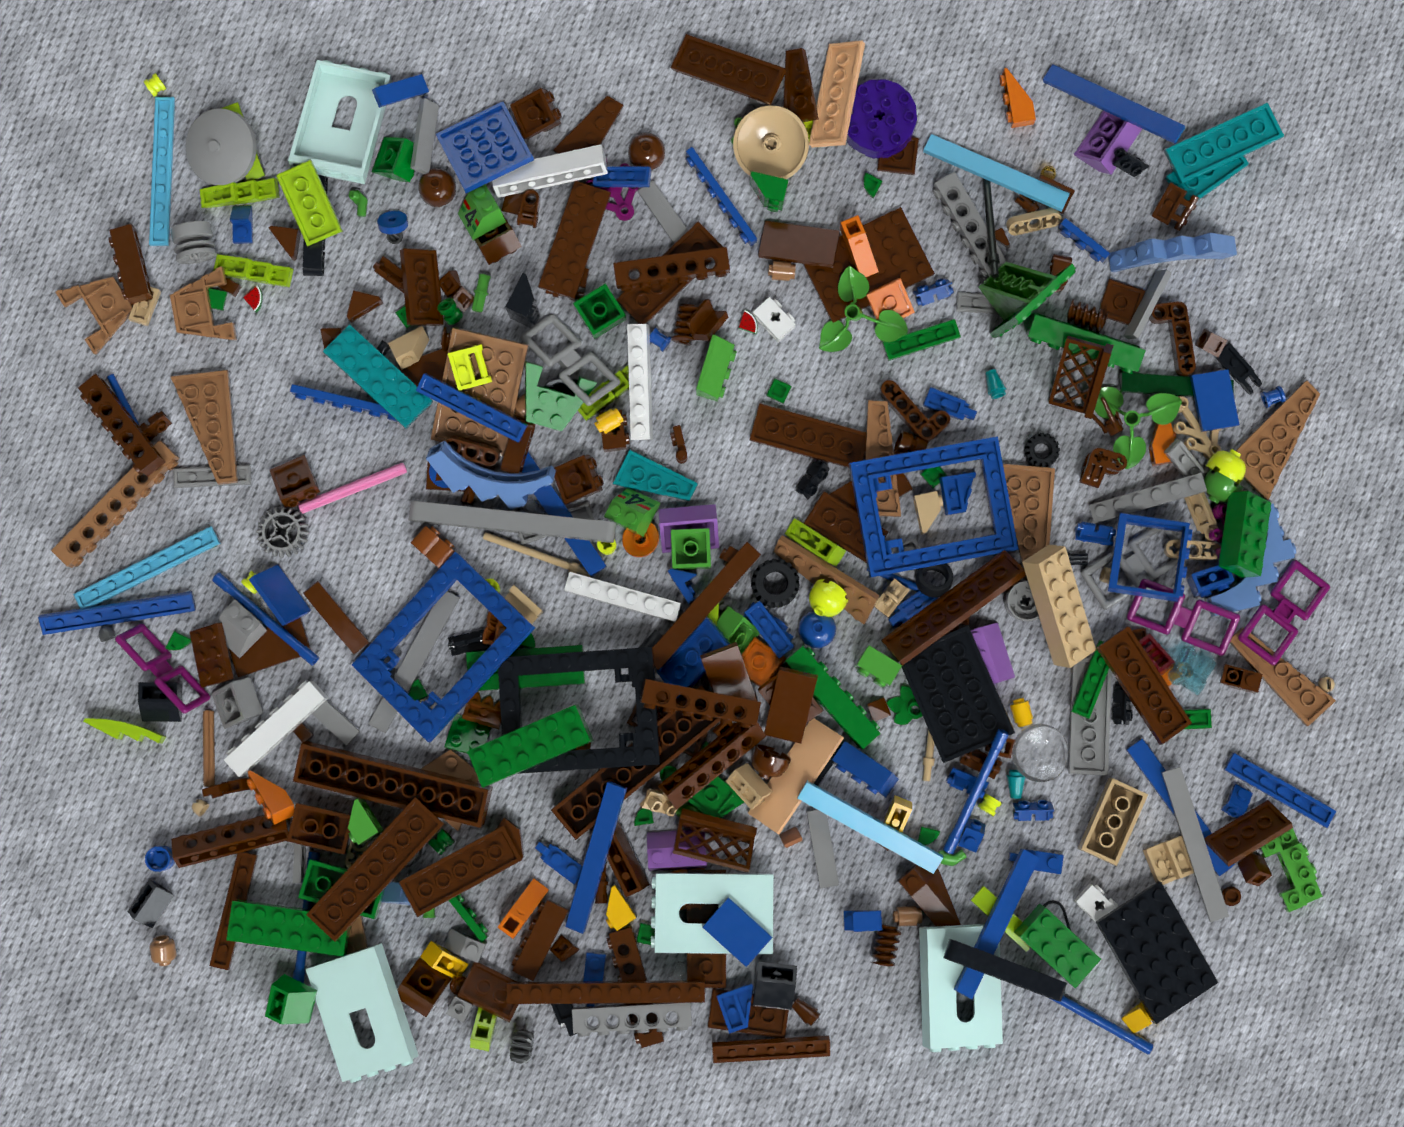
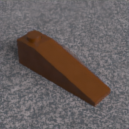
M915 864L897 880L935 926L961 925L938 868L933 874Z

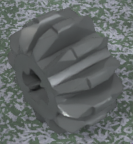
M522 1029L516 1030L513 1033L510 1048L511 1061L519 1064H527L530 1061L534 1044L533 1032Z

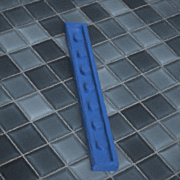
M1052 64L1043 78L1044 83L1176 144L1185 129V125L1054 64Z
M529 452L527 453L522 473L540 470ZM551 484L547 487L543 486L533 493L548 515L573 518ZM564 538L590 577L607 567L590 541Z
M192 591L43 614L39 615L38 619L42 634L47 635L193 612L196 610Z
M1140 739L1126 749V751L1175 816L1161 772L1166 770L1145 741ZM1196 812L1203 837L1205 838L1212 833ZM1206 844L1214 871L1218 876H1221L1235 865L1233 864L1228 867Z
M610 781L607 782L565 925L566 928L582 934L587 927L627 787Z
M1025 849L1020 850L974 948L994 955L1039 860L1037 856ZM964 967L954 990L969 999H973L984 973Z

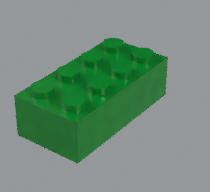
M1250 491L1231 493L1228 497L1219 567L1242 578L1261 576L1267 531L1269 529L1271 502Z
M310 859L298 898L317 903L348 869ZM385 889L360 916L371 919L377 918Z
M1040 903L1014 931L1026 945L1075 989L1101 960L1099 956Z

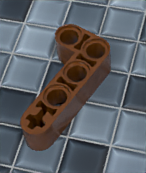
M1178 301L1157 304L1149 320L1154 324L1168 323L1176 374L1187 377L1196 368L1187 306L1183 302ZM1173 308H1178L1181 311V315H1175ZM1154 311H1160L1162 318H1157L1154 315ZM1176 327H1182L1184 334H1178ZM1179 345L1186 347V353L1179 351ZM1184 364L1186 367H1189L1187 371L1185 368H1182Z
M887 380L881 385V397L888 401V405L916 437L930 442L950 423V416L945 411H938L931 418L927 419L894 381ZM886 387L893 388L892 394L890 392H885ZM903 400L906 403V408H898L896 402ZM912 414L918 416L919 422L912 423L909 420V416ZM936 417H943L946 423L939 425L936 422ZM929 429L931 431V436L924 437L922 435V430Z

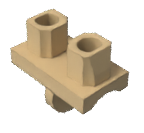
M894 578L879 597L875 608L886 617H889L910 590Z
M648 788L645 799L640 803L642 808L672 817L677 811L666 800L659 789L652 790Z

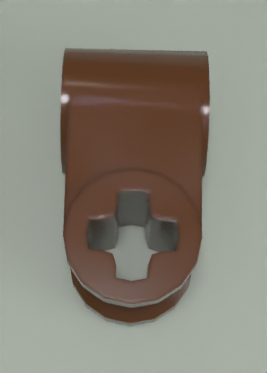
M527 190L524 192L518 212L517 225L524 224L530 225L533 228L537 227L540 198L536 191ZM534 196L536 197V202L528 204L527 198Z
M1053 254L1050 275L1055 276L1072 264V257ZM1068 280L1060 284L1061 286L1054 293L1061 292Z

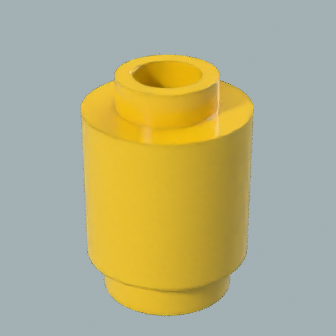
M615 408L613 410L609 409L596 417L597 422L594 424L599 433L603 431L604 434H607L619 427L620 423L624 420L618 409Z
M1024 698L1013 700L1010 708L1014 723H1017L1018 727L1033 724L1029 700L1025 701Z

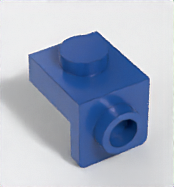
M1235 784L1228 801L1221 810L1231 817L1239 818L1247 811L1253 793Z
M969 818L958 846L977 852L985 834L986 825L977 819Z

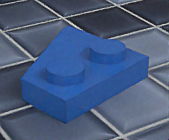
M976 472L939 478L945 515L966 512Z
M752 983L716 995L729 1034L748 1027L753 990Z

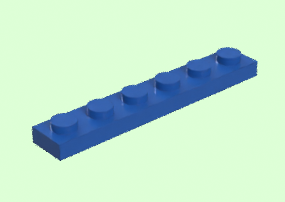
M694 148L688 149L686 151L687 158H685L688 165L697 170L696 176L701 183L705 182L709 187L707 191L712 198L716 197L719 202L717 205L722 213L726 212L730 217L728 221L734 229L738 228L741 233L739 236L744 244L748 243L750 247L757 243V237Z
M427 373L423 374L416 389L417 392L518 443L521 441L528 426L520 420L460 390L458 391V389Z
M294 384L291 385L290 392L295 395L294 398L306 400V398H311L317 404L324 405L325 402L332 403V407L343 409V406L350 407V411L361 413L363 410L369 412L368 415L380 417V415L388 416V420L396 421L379 404Z
M1232 753L1224 768V771L1325 828H1328L1336 813L1334 809L1235 753Z

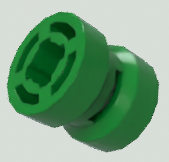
M452 298L443 300L437 307L439 313L444 315V320L448 325L456 324L463 317L462 311L456 307L457 304Z
M673 766L664 767L660 772L661 781L666 780L677 769Z
M441 828L437 832V838H431L428 843L439 855H442L446 851L445 847L451 846L455 840Z

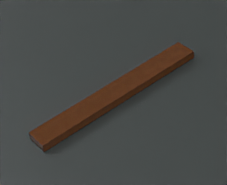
M748 542L742 546L653 647L654 667L658 670L760 557L761 554Z

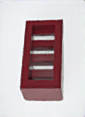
M1150 633L1139 641L1142 647L1148 642L1152 643L1145 649V652L1161 676L1174 666L1175 661ZM1155 648L1156 651L1149 655L1148 653ZM1159 654L1162 656L1156 661L1153 660ZM1163 661H1165L1166 664H1164L1162 667H1160L1159 664H1161Z

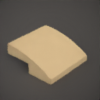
M1182 836L1143 850L1155 883L1161 881L1165 885L1176 879L1193 874Z

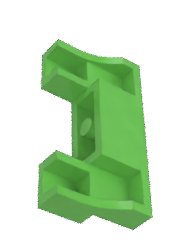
M1293 828L1261 847L1263 858L1277 854L1288 882L1293 887L1278 893L1286 905V912L1294 911L1306 906L1309 902L1323 897L1316 882V868L1313 863L1309 862L1307 857L1309 852L1305 845L1299 843Z

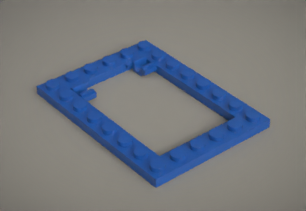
M998 436L849 463L869 578L998 554L1004 550L1006 552L1019 550ZM981 459L995 535L904 551L902 538L885 541V535L883 536L876 498L878 491L893 489L890 475ZM884 477V483H879L878 478ZM896 547L897 553L892 554L891 548Z
M454 552L355 660L352 666L427 742L431 743L497 671L502 663L529 636L535 627L463 557ZM458 580L506 627V630L442 699L432 691L428 694L429 698L426 701L420 702L415 700L392 677L390 671L400 660L393 650ZM387 656L391 658L388 663L384 661ZM436 703L437 705L432 709L431 706Z

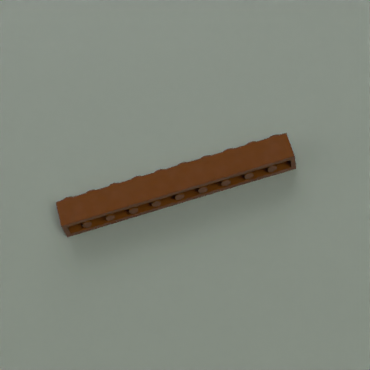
M705 980L507 983V1004L705 1003Z

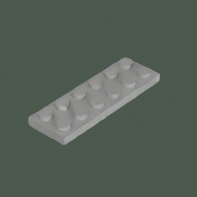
M1084 658L1072 667L1071 709L1091 658ZM1110 668L1090 719L1070 712L1068 774L1108 776L1112 678Z

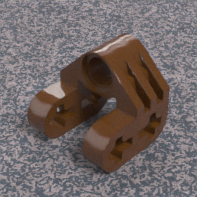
M1103 448L1094 449L1084 459L1079 483L1099 488L1105 474L1113 476L1126 468V457L1120 453Z

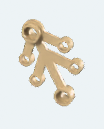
M1179 396L1182 404L1178 413H1183L1192 428L1186 427L1185 423L1180 421L1173 425V431L1176 434L1191 436L1183 444L1188 450L1202 452L1204 457L1209 460L1214 453L1221 451V447L1218 445V434L1222 429L1212 430L1209 439L1206 435L1207 431L1201 432L1200 424L1188 408V399ZM1194 438L1200 439L1203 444L1197 443Z

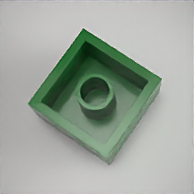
M606 283L573 303L575 310L594 340L626 320L625 313Z

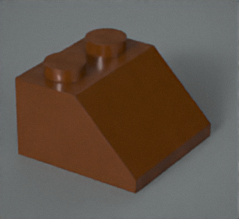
M505 217L506 223L474 239L488 265L498 262L504 256L512 254L522 247Z
M419 958L403 979L397 991L403 1003L427 1017L450 983L451 978L435 970Z

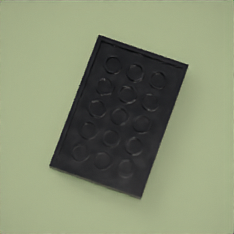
M969 625L942 636L902 666L943 763L991 744L998 729L1008 732L1009 736L1015 733Z
M1157 881L1096 921L1097 926L1153 1024H1158L1218 983L1161 881Z

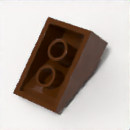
M296 803L287 842L346 854L350 838L348 835L350 833L348 825L351 814Z

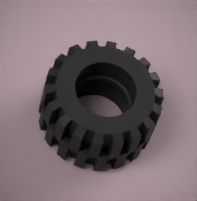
M766 560L753 573L751 581L752 593L755 595L756 600L760 601L764 606L781 608L788 605L796 597L800 586L799 575L796 569L792 567V564L785 562V560ZM773 572L782 574L787 581L786 589L778 595L768 593L764 587V579Z

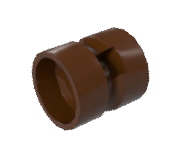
M902 431L895 443L893 454L925 450L928 441L920 437L914 439L912 434Z

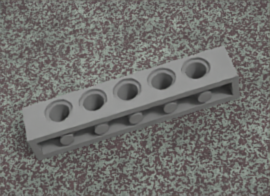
M953 172L935 182L933 194L937 200L940 199L943 203L942 209L945 215H950L953 221L951 222L953 229L961 234L963 246L969 248L972 253L970 255L971 260L975 265H979L981 269L980 275L985 281L991 276V267L985 263V258H988L989 255L987 226L958 176ZM953 193L956 196V200H949L947 194ZM962 209L966 215L961 217L957 215L956 211ZM966 226H973L975 232L969 233L966 230ZM982 242L985 248L978 249L975 243ZM996 244L997 254H999L1000 259L999 268L1007 261Z
M638 1003L573 1007V1034L578 1033L579 1037L590 1036L592 1032H598V1035H609V1031H617V1034H628L629 1030H637V1033H647L649 1029L665 1032L669 1031L668 1028L676 1027L677 1031L688 1030V1027L692 1026L691 1003ZM670 1011L677 1014V1019L673 1022L666 1018V1014ZM655 1013L658 1017L657 1021L654 1023L649 1022L646 1018L647 1014ZM629 1014H635L638 1017V1021L635 1024H630L627 1021ZM615 1015L618 1018V1023L610 1025L607 1017ZM595 1016L598 1019V1025L590 1026L588 1018Z

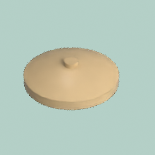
M763 106L751 111L741 120L734 134L733 149L738 164L749 176L751 171L788 179L804 164L809 151V137L805 125L795 113L780 106Z

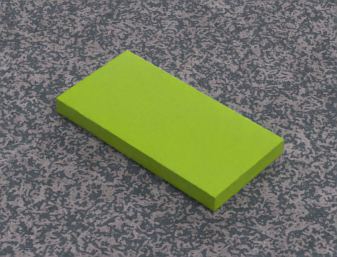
M312 160L276 175L307 246L343 232Z

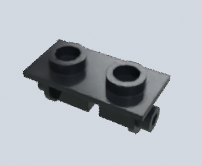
M1123 148L1116 149L1114 152L1116 161L1112 164L1133 177L1141 174L1149 167L1140 158L1125 152Z
M818 459L815 462L813 461L806 471L811 477L807 478L803 475L796 485L795 491L801 495L803 494L807 500L817 492L818 485L828 476L830 469L825 462L822 463Z
M485 629L448 637L451 655L456 656L466 652L489 648L488 645L483 644L482 640Z
M1116 686L1113 703H1120V707H1113L1112 720H1114V724L1122 725L1123 721L1124 725H1129V721L1133 719V711L1130 710L1131 700L1121 686Z

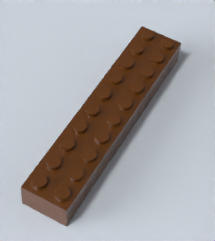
M703 685L697 688L699 690L707 691ZM685 699L681 701L678 705L683 706L685 704ZM697 699L695 707L698 710H702L704 708V701ZM716 703L714 710L720 714L723 712V709ZM675 710L674 713L668 712L658 720L659 765L600 768L555 805L551 811L573 838L577 840L595 825L607 782L610 781L627 787L625 800L719 723L721 719L713 717V721L701 719L699 714L689 717L682 715V711ZM633 742L630 743L627 747L633 746Z
M310 741L301 743L293 782L405 809L416 797L438 818L479 828L485 824L493 786L482 788L480 783Z

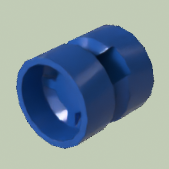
M156 846L149 849L145 855L146 866L154 872L171 869L175 864L172 857V848Z

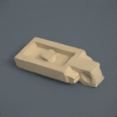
M1205 493L1184 498L1197 531L1200 530L1201 534L1205 535L1207 542H1211L1209 532L1218 527Z

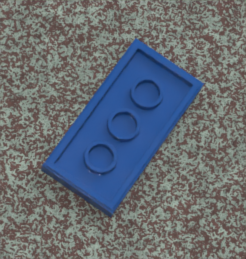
M706 617L656 672L664 683L692 688L706 673L700 655L727 646L730 643L713 621ZM678 695L676 698L681 699L683 696Z

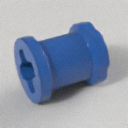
M655 328L650 334V343L652 342L660 348V351L664 352L672 337L665 336L658 331L659 329Z
M1277 386L1276 389L1269 392H1261L1260 394L1266 408L1274 403L1286 401L1285 393L1281 386Z

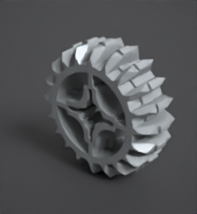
M282 506L280 512L275 507V514L269 510L267 511L268 518L265 516L261 517L265 520L264 524L258 522L262 530L258 529L256 533L262 534V536H259L257 540L264 541L260 547H267L265 552L269 554L272 551L273 557H276L279 553V557L284 558L286 552L287 557L290 558L292 555L291 551L298 554L296 548H304L300 544L301 541L305 543L308 541L303 538V535H309L308 531H303V529L308 527V524H301L305 521V518H298L300 516L298 511L293 514V508H289L287 511L286 507ZM288 517L294 522L282 525L278 518ZM273 522L274 532L270 535L271 537L269 538L268 530ZM279 527H281L284 530H287V532H285L286 538L282 535H279V533H281L279 532ZM297 527V536L294 542H292L291 533ZM284 540L288 546L279 548L273 546L272 543Z

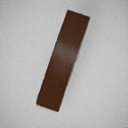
M319 581L303 592L313 607L353 654H356L369 643L367 638Z

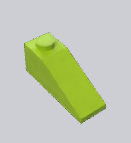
M795 518L785 532L786 536L837 567L846 550Z
M479 1007L470 1038V1048L489 1052L497 1016Z

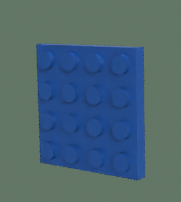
M503 101L436 134L465 193L534 161L529 148Z

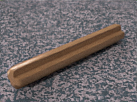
M212 710L203 711L204 787L215 785L214 711Z

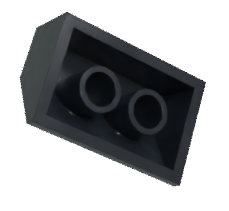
M522 273L505 308L510 319L531 328L532 324L536 325L540 315L538 314L539 311L527 275Z

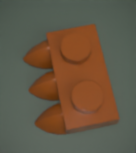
M476 692L467 702L462 719L499 730L501 726L500 701L493 706V699L491 696H488L480 702V694Z

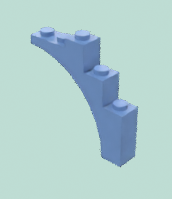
M1207 233L1197 237L1178 236L1168 240L1148 239L1136 243L1135 246L1111 252L1109 254L1111 272H1118L1139 266L1177 260L1225 259L1237 255L1235 236Z
M446 441L430 448L426 460L453 493L470 486L482 502L499 495L510 510L523 507L527 503L528 495L535 493L543 486H549L554 481L556 473L552 465L528 473L492 471L466 460L454 451Z
M1274 503L1271 504L1261 576L1243 577L1230 589L1207 598L1208 603L1232 612L1260 606L1261 595L1258 590L1256 591V587L1278 582V569L1276 566L1274 567L1273 563L1295 558V544L1291 542V539L1283 541L1284 531L1282 526H1279V512L1274 507ZM1210 612L1211 617L1218 616V614Z

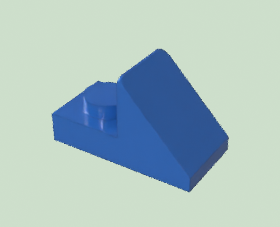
M233 206L230 215V222L233 226V243H253L252 206Z
M674 569L668 570L669 575L687 603H692L695 600L693 596L696 593L691 585L686 586V583L698 575Z
M881 910L844 911V931L882 930Z

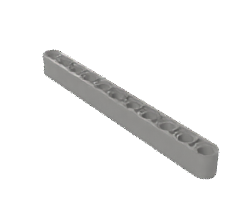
M411 501L408 518L409 521L413 522L419 521L429 524L614 543L616 523L608 521Z

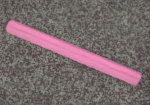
M404 463L397 464L318 495L314 499L300 502L298 504L299 510L304 514L407 473V469Z

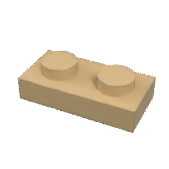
M151 287L153 293L152 300L134 303L128 318L130 321L145 326L149 325L161 294L159 289Z

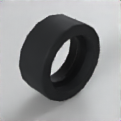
M947 563L919 568L915 583L922 594L934 598L941 597L951 588L953 572ZM927 571H937L946 580L941 586H932L924 580L923 575Z

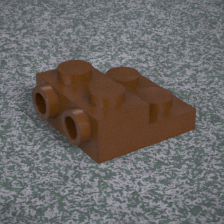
M540 88L510 105L524 139L528 140L542 131L547 132L561 124L560 118H562L559 109L553 105L555 98L551 91Z
M305 455L269 470L280 501L285 507H295L303 499H314L317 493L320 492Z
M582 455L554 468L556 470L554 478L564 505L603 490V479L600 475H597L595 470L597 467L596 460L590 457V455Z

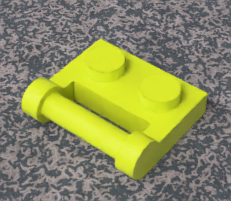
M482 344L448 353L458 391L492 382L482 354ZM471 353L475 354L481 375L480 379L475 377L469 355Z

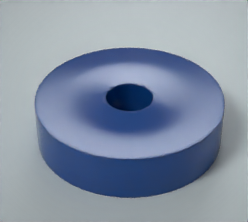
M401 211L383 213L377 219L378 229L384 234L400 233L408 227L407 215Z

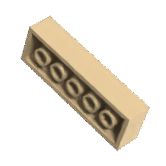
M1047 545L1022 563L1053 664L1071 668L1093 653L1096 647L1066 547Z

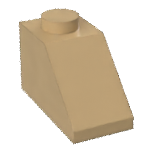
M421 326L388 343L401 369L411 366L420 360L429 342V338Z
M937 491L913 497L921 535L928 531L943 506L942 497L938 495Z

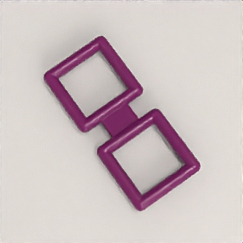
M1293 560L1270 592V595L1279 601L1278 605L1272 610L1265 604H1262L1242 630L1238 640L1269 664L1276 665L1298 634V629L1290 624L1292 619L1297 615L1304 621L1308 620L1329 591L1330 585L1299 561ZM1295 570H1298L1320 587V590L1305 611L1280 593ZM1264 614L1289 632L1273 656L1248 638Z
M1142 579L1138 587L1173 593L1174 590L1148 579ZM1184 593L1183 597L1179 596L1178 602H1174L1165 626L1135 615L1143 598L1141 596L1134 597L1126 616L1127 620L1165 635L1170 634L1174 624L1185 628L1181 636L1183 642L1220 656L1226 653L1240 620L1239 614L1203 600H1197L1193 609L1182 606L1185 599ZM1201 609L1231 619L1220 647L1190 636Z
M139 624L115 637V641L143 671L150 670L157 677L154 683L183 714L210 700L208 692L201 688L200 684L183 666L180 665L173 668L166 661L172 657V654L144 624ZM142 633L161 655L145 662L126 640ZM179 674L200 695V697L186 705L165 683Z

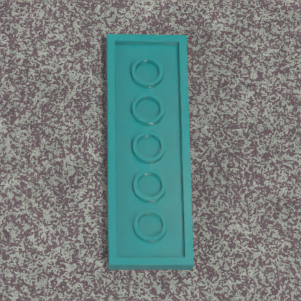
M1265 103L1165 149L1164 152L1181 185L1284 137V134L1269 104Z
M350 324L323 350V353L405 429L433 403L429 397L417 392V386Z

